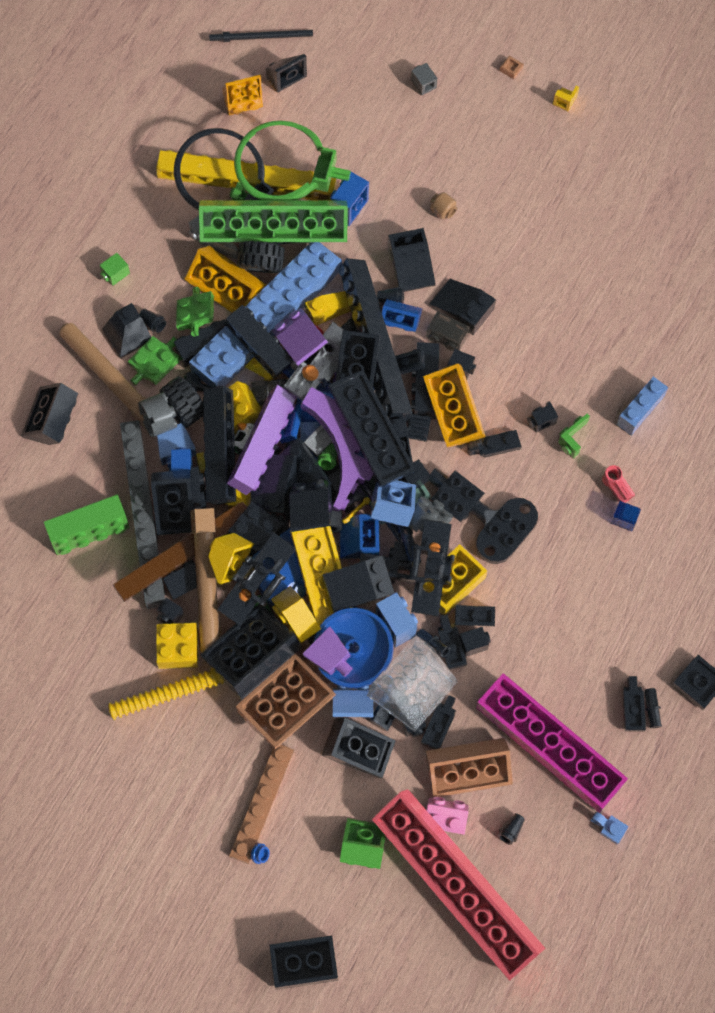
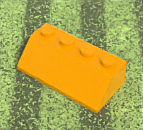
M211 246L198 249L184 279L194 287H199L203 293L212 291L214 300L232 313L242 305L245 307L266 287L264 282L238 267L236 263Z
M459 363L423 376L447 448L467 444L486 437L463 368Z

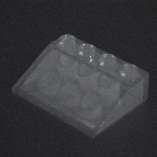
M416 635L376 678L367 696L415 732L458 681L433 647Z

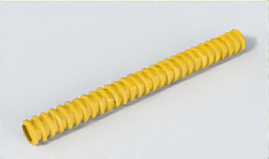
M210 669V672L204 671V674L198 673V676L192 675V678L186 677V680L180 679V682L174 681V684L168 683V686L164 684L162 688L158 686L155 690L152 688L149 692L146 690L143 694L140 692L137 696L134 694L131 698L128 696L126 697L127 699L124 700L122 698L119 702L116 700L113 704L109 702V712L111 718L115 720L116 717L119 716L121 718L124 714L128 716L130 712L134 714L136 710L140 712L142 708L146 710L148 706L152 708V705L158 706V703L164 704V701L170 702V699L176 700V697L182 698V695L188 696V693L194 694V691L200 692V689L206 690V687L218 686V683L222 685L224 681L213 669Z

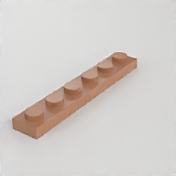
M283 745L276 749L273 747L229 855L231 858L246 864L250 863L251 850L258 843L293 756L294 749Z

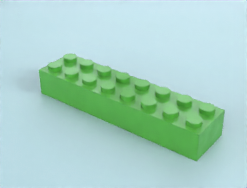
M200 200L199 203L200 242H347V201Z

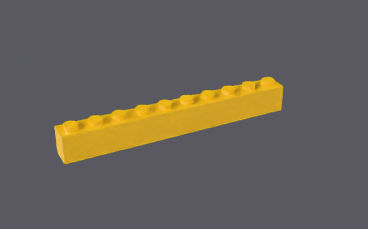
M160 150L156 166L157 178L175 180L174 162L177 155L176 152ZM184 153L180 167L182 182L230 189L236 187L237 182H239L235 173L234 161L225 158H211L206 155L197 156ZM241 161V170L248 183L252 187L260 184V181L257 179V163ZM264 165V182L274 190L272 195L289 194L307 182L310 184L314 175V171L311 170L302 171L295 168L288 169L276 165ZM331 178L328 192L314 189L301 199L331 201L330 196L336 189L337 179Z

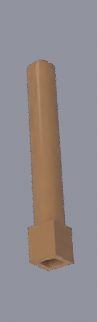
M74 323L64 324L60 328V337L131 411L132 416L139 420L140 424L145 428L143 415L139 413L138 402L147 398L143 397Z
M214 508L191 510L201 652H204L220 638L216 576L208 556L211 550L210 545L214 540Z

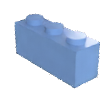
M653 376L622 412L616 425L629 435H632L665 397L668 387Z

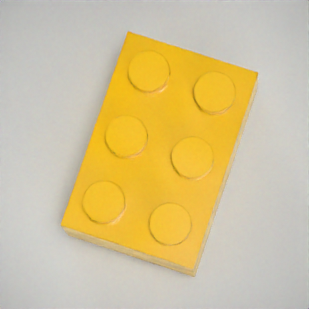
M460 544L447 555H455V561L451 567L450 576H452V582L449 585H443L439 609L442 615L449 613L487 575V570ZM426 582L423 585V589L425 592H432L434 585Z

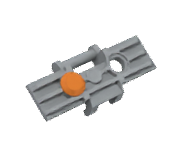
M332 322L323 334L328 342L325 345H331L334 349L333 352H327L324 345L315 352L317 356L310 365H307L304 361L297 365L295 361H292L290 366L295 372L286 382L284 388L304 401L311 387L316 389L321 381L323 382L322 386L327 387L332 375L337 373L342 328Z

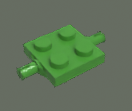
M193 287L192 296L177 300L176 327L179 331L191 329V335L196 337L199 335L198 330L200 326L213 322L214 295L212 291L200 293L199 287Z
M154 336L150 338L128 361L129 365L137 371V374L130 380L132 384L136 386L144 378L157 385L181 360L180 356L172 350L175 346L174 341L177 338L173 336L167 344L159 341Z

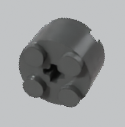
M164 392L138 402L139 413L143 415V423L151 437L177 428V423L173 418L176 416V413L172 406H168V400Z
M420 497L415 505V511L409 526L415 532H418V530L423 532L424 520L449 524L453 515L444 509L442 502L438 500L432 502L425 497Z

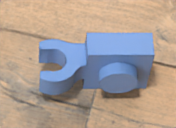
M596 812L590 820L603 828L600 834L616 845L619 844L629 827L612 815L607 820L599 812Z

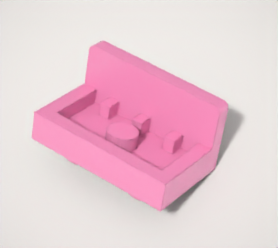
M442 797L429 798L427 812L439 826L447 832L465 834L469 805L459 800H454L453 802L445 801Z

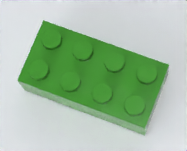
M118 494L44 521L56 555L68 554L72 549L77 547L84 548L93 541L105 540L109 535L121 534L130 528Z

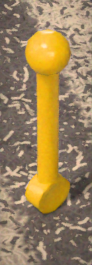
M365 497L356 509L341 520L343 524L348 523L350 518L364 505H368L370 499Z

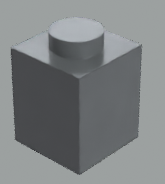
M427 63L418 65L412 70L411 81L421 95L437 88L438 78Z

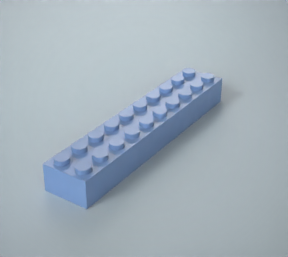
M311 242L245 308H249L254 313V318L266 326L267 332L271 336H275L272 330L275 329L279 322L289 318L293 311L300 308L304 309L305 302L314 299L339 274L342 260L320 242ZM225 326L189 361L191 372L197 374L205 384L215 388L226 386L254 357Z

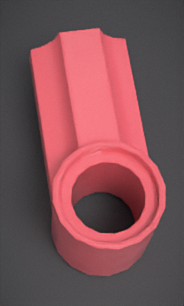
M616 465L609 466L602 476V482L610 488L619 503L624 504L633 498L635 494L622 476L621 469ZM608 474H614L616 479H611Z

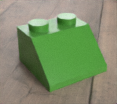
M347 818L340 862L380 869L386 835L375 823Z

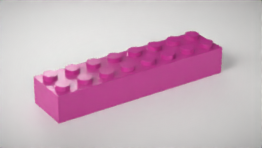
M504 673L477 702L476 709L597 812L600 813L628 780L624 774Z

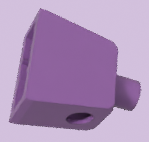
M331 627L303 653L309 661L329 675L338 670L345 677L353 669L346 662L351 656Z

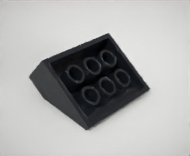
M259 603L251 610L240 626L236 623L200 655L227 686L243 700L298 652L302 646L295 634Z

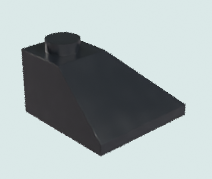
M302 54L281 59L266 67V78L277 92L307 77V56Z
M132 303L116 311L102 328V331L120 358L141 348L151 338L142 317Z

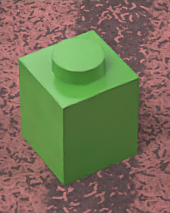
M115 253L100 264L101 277L105 282L109 281L112 286L130 274L128 264L118 253Z

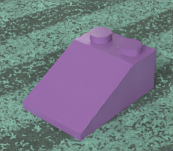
M302 308L293 311L289 318L279 322L275 329L272 330L297 365H300L328 343Z

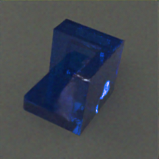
M619 501L611 524L633 531L641 509Z

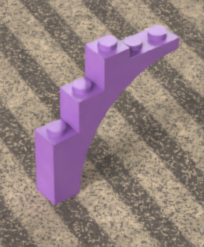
M311 387L302 402L301 409L313 416L324 427L336 449L340 465V484L332 510L339 512L340 509L345 510L350 501L346 499L349 493L354 494L359 485L356 481L363 485L365 480L370 481L373 473L366 459L357 455L360 448L350 429L346 428L347 423L335 400Z

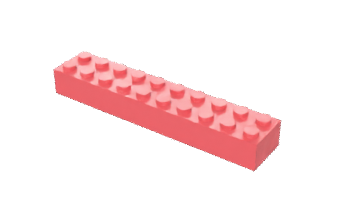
M408 789L396 795L372 819L509 981L546 949Z

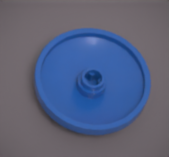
M347 608L333 613L320 625L321 630L315 635L314 642L331 627L351 656L346 662L353 668L345 677L338 670L329 675L319 668L328 680L345 688H362L376 682L385 674L393 658L394 645L392 635L380 617L365 609Z

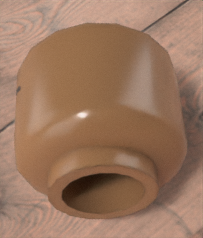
M445 192L439 195L435 194L430 201L432 203L431 211L441 219H450L457 211L456 200Z

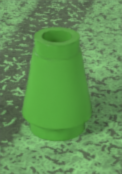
M330 443L318 457V464L323 470H331L336 466L337 452L333 443Z

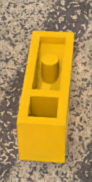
M345 291L321 295L305 302V313L317 326L351 311Z

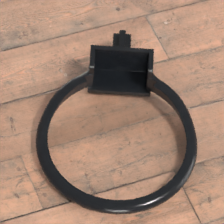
M223 128L206 129L189 137L180 147L174 162V179L181 196L194 209L199 211V202L190 196L181 179L180 167L184 153L192 143L204 136L215 133L227 134L241 141L244 137L241 134ZM248 141L246 146L255 157L258 168L257 179L260 181V184H257L254 188L264 194L272 195L274 190L264 182L265 168L262 157L255 146ZM248 194L244 200L259 199L253 197L251 194Z

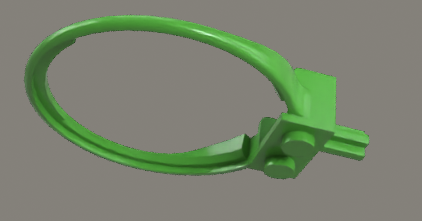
M271 121L253 128L240 141L234 157L237 179L249 194L259 200H299L314 189L328 192L331 178L349 181L351 174L350 170L335 167L337 161L336 150L323 147L320 139L313 131L303 125L290 121ZM274 125H285L299 129L312 140L316 150L321 152L312 182L310 184L307 182L299 189L280 196L268 195L256 190L248 183L241 170V155L246 143L259 130Z

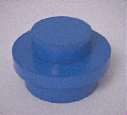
M257 843L251 850L252 861L256 864H261L268 860L270 855L269 848L265 844Z

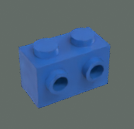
M387 299L382 310L385 325L416 332L423 308Z
M179 447L176 450H171V456L168 457L169 471L191 470V467H193L191 449Z

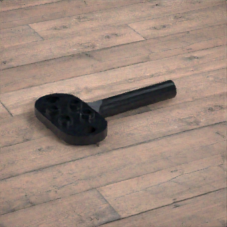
M435 468L429 475V481L439 489L449 478L438 468ZM525 498L510 499L496 511L479 500L470 511V513L485 524V527L477 537L476 549L478 555L484 561L491 564H500L507 561L534 530L538 522L536 507ZM521 506H527L530 512L527 514H523L520 512L519 508ZM486 548H492L495 551V554L492 556H488L485 554L484 550Z

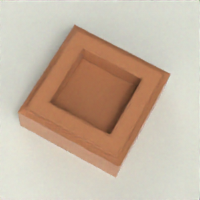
M508 56L500 66L499 71L514 79L522 70L524 64Z

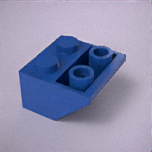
M359 514L351 517L350 521L346 524L342 522V530L340 531V559H360L361 553L379 555V520L371 518V514Z

